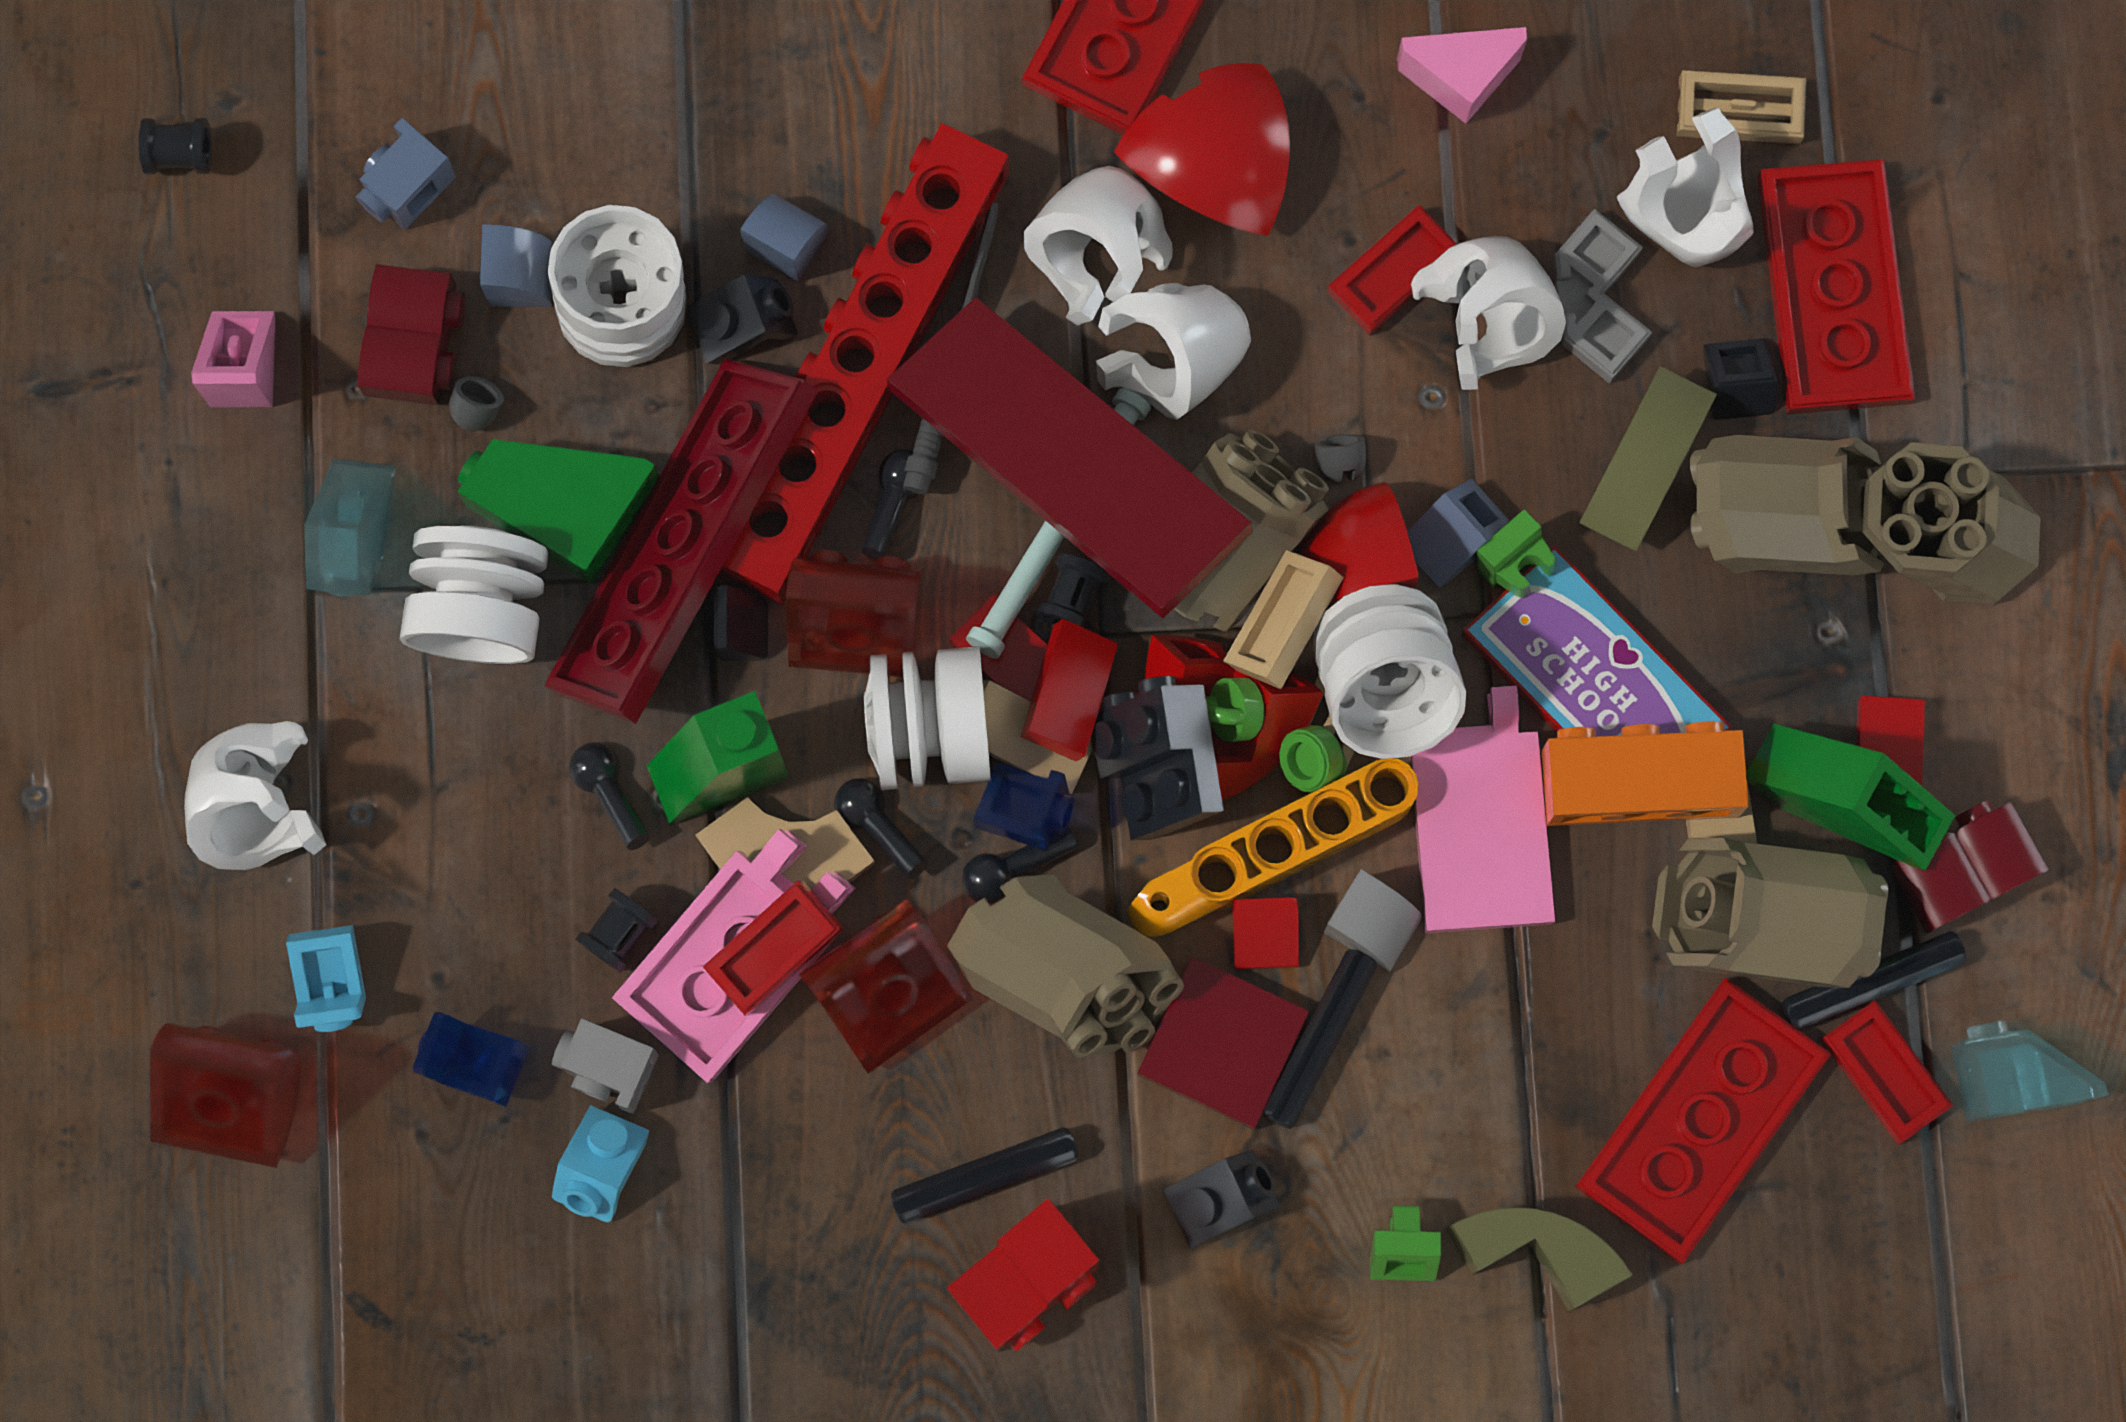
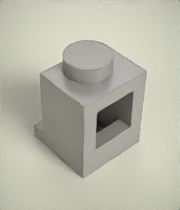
M581 1018L576 1032L567 1029L562 1035L555 1050L552 1065L575 1076L571 1088L604 1102H607L610 1093L614 1092L619 1095L615 1104L621 1110L634 1115L659 1054L650 1046Z

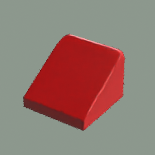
M1298 898L1233 900L1234 970L1299 968Z

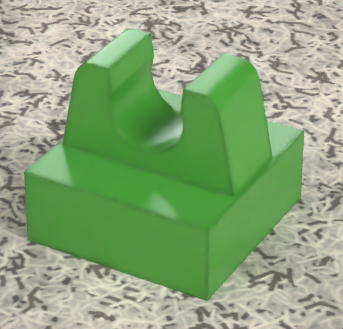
M1525 509L1477 549L1478 573L1494 589L1501 585L1519 598H1524L1530 593V583L1519 572L1522 567L1530 564L1537 565L1547 576H1551L1555 572V557L1542 538V527Z
M1393 1205L1390 1231H1374L1370 1252V1280H1436L1441 1259L1440 1232H1421L1419 1206Z

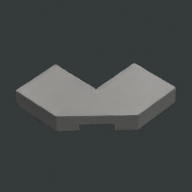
M1594 209L1556 252L1553 258L1555 288L1562 302L1566 319L1561 345L1610 384L1646 343L1652 332L1605 295L1639 256L1643 247Z

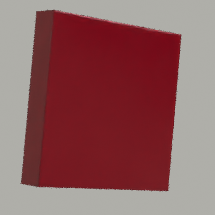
M1191 957L1181 979L1184 984L1183 990L1168 1006L1137 1075L1254 1130L1309 1011L1195 957Z

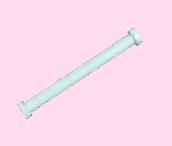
M1120 388L1112 399L1115 406L1114 410L1132 425L1135 424L1136 420H1144L1151 410L1150 404L1143 397L1125 388ZM1045 521L982 625L980 627H972L966 637V641L972 647L980 646V652L986 656L995 659L999 658L1005 648L1002 639L1065 538L1048 522Z

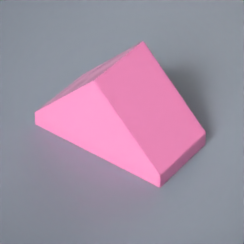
M1526 27L1403 37L1397 56L1398 71L1466 124L1521 60L1527 41Z
M274 311L211 312L191 372L193 385L210 407H273L276 326Z

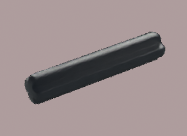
M1949 931L1880 959L1879 966L1869 977L1859 976L1849 988L1811 987L1787 997L1782 1002L1784 1015L1789 1024L1799 1031L1960 966L1967 960L1965 948L1955 932Z
M1353 949L1345 952L1264 1108V1116L1273 1123L1288 1129L1296 1125L1377 968V962L1368 955Z
M1062 1127L894 1189L891 1193V1201L900 1222L907 1224L1075 1162L1078 1158V1149L1070 1130Z

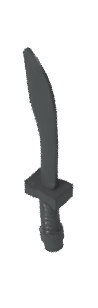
M991 203L986 214L960 311L978 296L995 230L998 204ZM922 418L913 454L908 456L904 471L907 474L903 488L914 493L927 494L930 482L935 479L938 463L936 459L943 435Z

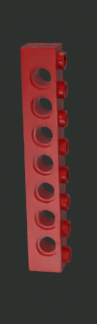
M944 123L940 124L933 140L924 137L918 144L909 165V171L913 172L914 175L904 193L896 190L892 194L881 217L880 224L886 226L876 247L867 244L859 255L852 272V278L858 281L847 301L838 298L832 306L823 327V332L829 334L820 353L817 355L810 352L804 359L796 378L807 381L818 390V393L718 574L780 606H783L894 395L889 390L887 378L916 353L983 226L991 203H995L1009 176L1008 154ZM939 189L950 190L959 198L952 207L942 210L929 206L925 200L930 193ZM917 242L927 246L931 252L926 259L919 263H906L897 256L900 248L908 243ZM881 296H891L902 303L901 309L895 315L887 318L877 317L868 310L870 304ZM852 350H864L874 358L871 365L861 372L845 370L841 367L840 361L846 353ZM823 404H835L845 411L842 420L831 427H822L815 424L811 420V416L814 410ZM796 458L808 459L816 465L813 475L802 482L789 481L782 475L784 466ZM765 513H778L786 518L787 524L784 530L777 536L762 537L753 531L755 521Z

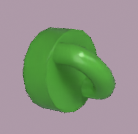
M1245 677L1222 678L1217 681L1211 690L1210 696H1205L1209 721L1215 734L1222 741L1227 742L1249 741L1253 739L1261 729L1264 719L1263 697L1256 683L1250 678Z
M1320 725L1305 726L1288 733L1281 743L1279 752L1281 768L1288 781L1299 790L1314 792L1346 776V757L1338 740L1328 729Z

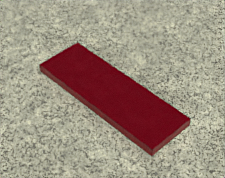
M977 297L968 303L887 378L889 390L1162 619L1252 533V522Z
M728 359L723 360L544 685L546 688L558 696L637 724L816 397L817 389L803 379Z

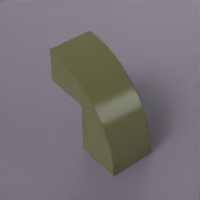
M1660 366L1579 523L1637 551L1717 394Z
M1501 1208L1466 1217L1446 1229L1472 1275L1529 1243L1568 1311L1632 1276L1623 1260L1598 1235L1583 1225L1552 1212L1530 1208Z

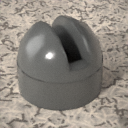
M475 376L462 377L457 380L450 397L449 411L454 422L460 428L471 432L483 430L497 418L504 401V396L495 384L486 379Z
M1342 434L1321 438L1315 442L1316 462L1320 473L1326 480L1339 484L1342 482L1343 471H1345L1349 481H1354L1364 471L1367 455L1365 438L1363 436Z

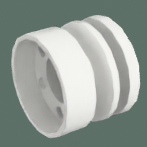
M607 205L585 211L563 227L550 251L548 277L562 334L576 351L601 365L629 367L651 361L670 347L684 325L687 298L683 281L682 260L675 238L661 221L636 207ZM626 291V303L614 304V292Z
M433 526L421 528L415 532L412 549L416 555L424 559H417L412 562L409 574L412 579L434 588L436 591L411 594L405 598L400 632L401 642L417 651L462 661L489 664L526 663L534 659L540 618L537 612L514 603L513 600L535 598L543 594L544 582L534 573H540L547 568L549 553L546 547L530 539L480 526Z
M1397 584L1368 586L1348 594L1336 602L1324 613L1314 630L1313 655L1319 668L1320 680L1325 687V699L1332 724L1340 740L1359 754L1388 759L1409 757L1434 747L1452 733L1465 712L1466 689L1459 666L1452 653L1453 647L1447 634L1445 621L1437 604L1421 591Z
M980 646L938 650L935 660L934 679L921 680L913 652H904L902 657L904 682L890 683L887 654L870 655L871 669L866 691H864L865 724L868 753L880 777L881 789H898L897 760L900 759L911 760L913 786L923 787L926 778L927 757L936 756L941 757L944 773L949 784L991 781Z

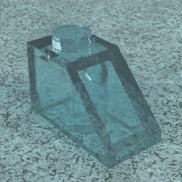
M332 460L304 524L306 589L327 591L332 595L340 597L370 595L383 563L395 481V466Z
M2006 1021L1967 1028L1969 1039H1964L1951 1046L1966 1123L2090 1103L2108 1096L2106 1083L2029 1029L2008 1032Z

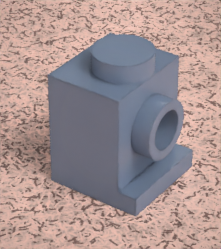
M401 118L393 126L399 139L392 146L389 144L381 146L366 162L364 166L365 174L359 179L364 188L356 196V199L381 223H384L390 216L406 230L456 178V175L448 157L407 121Z

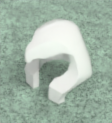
M1720 108L1710 109L1692 117L1705 145L1686 157L1676 160L1664 136L1656 137L1635 150L1640 159V168L1628 188L1616 196L1631 223L1681 262L1691 267H1700L1729 256L1754 233L1753 222L1746 202L1741 177L1739 135L1736 128L1724 117Z
M1112 166L1095 168L1074 178L1054 195L1024 231L1025 252L1029 259L1051 280L1067 300L1069 312L1066 318L1076 325L1092 321L1104 299L1099 281L1087 272L1083 263L1084 248L1091 239H1095L1104 245L1119 269L1105 293V297L1112 302L1132 292L1143 271L1142 257L1154 262L1158 270H1165L1172 258V242L1165 230L1162 210L1158 202L1142 183L1130 173Z
M1481 237L1458 243L1446 250L1435 262L1419 270L1412 280L1413 298L1416 300L1422 297H1432L1446 303H1459L1456 329L1458 343L1464 345L1456 350L1462 390L1478 389V379L1480 376L1512 366L1533 363L1545 357L1562 339L1566 319L1562 302L1552 281L1527 248L1509 237ZM1481 313L1485 317L1487 330L1486 335L1478 341L1476 318Z
M1166 283L1151 288L1148 292L1127 293L1102 309L1098 327L1106 336L1135 322L1146 323L1154 327L1169 346L1174 356L1175 368L1161 369L1150 365L1139 353L1120 350L1096 361L1098 382L1105 390L1112 387H1123L1143 397L1149 404L1168 418L1177 420L1217 389L1244 358L1251 343L1250 329L1245 313L1228 295L1213 286L1205 284L1185 286L1178 283Z
M290 721L274 724L246 723L218 734L197 751L191 762L185 792V825L187 844L199 860L218 869L248 870L260 867L274 858L300 847H304L315 855L326 846L321 830L307 811L289 810L282 790L273 785L276 776L288 764L295 750L301 744L306 745L308 742L302 726Z

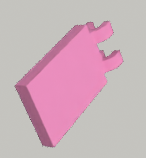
M1517 686L1491 687L1490 694L1486 695L1489 725L1455 728L1452 733L1434 747L1409 756L1410 767L1416 773L1419 783L1418 795L1414 801V815L1425 934L1552 925L1555 922L1538 731L1519 733Z
M778 829L754 860H751L742 851H736L612 997L707 1083L713 1082L831 944L829 942L756 1010L746 1016L703 968L710 959L793 885L782 873L797 860L808 846L788 829L785 832L782 829ZM827 871L812 891L827 909L834 913L856 888L837 871L833 873Z

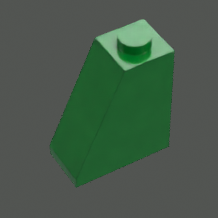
M492 439L483 453L479 450L475 451L464 464L458 477V483L462 485L457 492L467 508L510 534L530 539L546 547L550 559L593 584L638 516L658 480L659 474L655 464L645 458Z
M755 691L693 715L646 765L670 826L789 778L779 748Z
M1774 723L1746 772L1747 782L1778 808L1923 871L1927 869L1955 817V814L1884 753Z

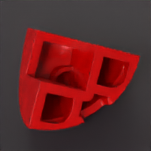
M1234 63L1207 69L1199 73L1201 84L1178 98L1172 100L1166 95H1161L1155 99L1129 126L1117 144L1114 153L1141 178L1184 206L1223 224L1268 236L1282 203L1289 167V128L1282 96L1276 82L1264 64Z
M1385 481L1357 490L1329 507L1327 514L1296 552V554L1332 567L1344 577L1325 612L1344 596L1368 586L1397 584L1415 589L1419 579L1402 513L1392 489Z
M1152 635L1147 656L1145 679L1159 676H1175L1177 685H1203L1205 696H1210L1212 688L1222 678L1245 677L1250 678L1256 683L1262 694L1264 719L1261 729L1253 739L1238 742L1222 741L1215 734L1210 723L1222 801L1249 788L1280 763L1279 752L1281 743L1286 735L1296 729L1309 726L1319 706L1323 691L1296 672L1291 671L1284 685L1279 689L1242 674L1223 660L1227 653L1224 651L1225 646L1222 643L1187 636Z

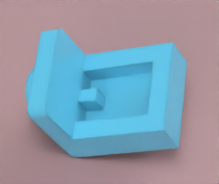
M353 925L289 934L286 946L297 998V1006L294 1012L296 1027L314 1026L316 1031L331 1032L350 1026L353 1020L361 1017L366 1001Z
M590 1105L558 1163L552 1198L564 1204L566 1208L577 1215L592 1216L604 1222H610L616 1212L620 1193L646 1146L650 1130Z

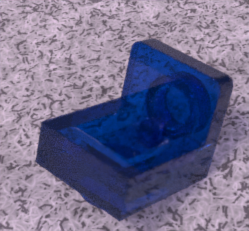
M996 763L991 774V781L986 786L973 821L977 829L1048 851L1055 832L1063 834L1066 831L1073 814L1075 799L1070 796L1064 773L1051 770L1046 779Z
M437 1011L433 1014L427 1031L420 1039L418 1054L413 1064V1072L447 1088L507 1107L530 1046L516 1039L466 1024L450 1015Z

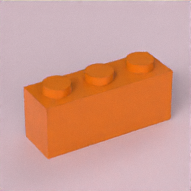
M1719 721L1687 724L1685 726L1686 733L1660 734V726L1656 724L1626 726L1621 728V735L1596 736V729L1592 727H1571L1558 730L1557 738L1548 739L1541 750L1546 825L1739 818L1749 807L1743 730L1725 731L1724 723Z

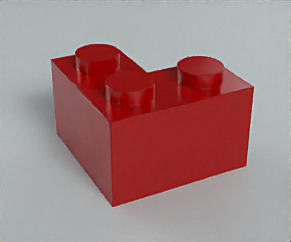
M1048 1198L999 1238L997 1246L951 1283L947 1290L997 1352L1007 1344L1015 1352H1018L1046 1328L1039 1317L1057 1302H1060L1068 1310L1096 1286L1097 1280L1093 1277L1092 1273L1098 1269L1099 1259Z

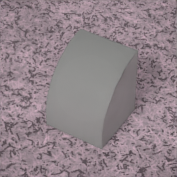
M1360 870L1328 922L1324 934L1349 949L1368 955L1377 962L1379 967L1390 973L1421 922L1422 915L1415 906L1399 893L1365 871Z

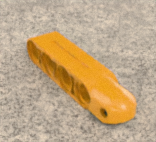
M1400 759L1376 760L1203 847L1195 853L1191 861L1148 882L1126 911L1132 925L1137 932L1144 936L1155 937L1168 934L1215 910L1229 908L1232 906L1233 900L1247 899L1398 823L1408 815L1418 795L1419 783L1416 773L1409 764ZM1382 777L1398 781L1405 794L1404 800L1393 806L1382 805L1372 796L1370 790L1371 783ZM1323 806H1335L1346 815L1348 827L1339 834H1326L1315 825L1313 813ZM1268 834L1280 835L1289 843L1291 856L1281 863H1269L1263 860L1257 853L1256 842ZM1213 862L1222 863L1232 871L1235 879L1234 884L1226 891L1211 892L1200 883L1198 876L1200 869L1206 864ZM1160 901L1165 903L1167 908L1157 911L1152 908L1151 904Z

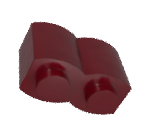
M376 264L371 282L367 325L361 346L357 387L365 397L439 405L442 389H452L456 374V354L454 352H447L451 330L461 329L466 301L465 293L457 291V284L451 273Z
M1988 799L1955 816L1960 828L1943 837L1925 871L1900 861L1890 865L1892 872L1927 934L2048 871L2046 864L2011 802L1994 809Z

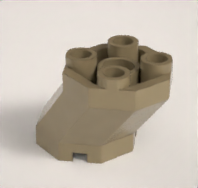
M1248 429L1243 437L1231 433L1214 442L1205 457L1192 472L1193 475L1252 522V533L1174 608L1183 617L1199 622L1205 612L1219 618L1213 625V628L1225 632L1243 619L1253 603L1261 595L1285 551L1288 550L1296 553L1329 511L1323 501L1324 496L1329 491L1324 480L1308 469L1302 467L1296 469L1278 455L1279 448L1261 432Z
M1732 435L1712 439L1706 449L1695 450L1690 457L1691 475L1697 486V511L1693 513L1691 518V533L1696 546L1699 549L1710 548L1714 561L1734 573L1767 570L1863 575L1880 572L1884 562L1876 557L1882 554L1863 534L1865 482L1872 475L1870 468L1882 466L1877 450L1858 437L1831 441Z
M1910 442L1901 451L1893 455L1865 482L1863 534L1898 573L1930 587L1942 601L1994 605L2038 567L2040 516L2003 476L1989 470L1980 459L1970 456L1962 446Z
M1688 838L1679 849V851L1688 853L1679 865L1668 863L1658 876L1652 928L1658 939L1668 941L1675 952L1666 953L1673 966L1791 982L1811 987L1849 988L1859 976L1869 977L1879 966L1888 885L1881 875L1871 872L1864 859L1842 854L1747 843L1728 838Z
M1055 874L1014 877L1000 887L1006 895L1005 898L993 906H990L986 899L983 898L968 908L947 945L957 961L956 963L960 971L976 991L1060 1037L1074 1057L1084 1058L1090 1055L1114 1053L1120 1048L1125 1052L1139 1050L1151 1041L1155 1034L1154 1025L1160 1021L1170 1003L1183 990L1184 984L1181 978L1175 972L1171 961L1157 942L1068 893Z

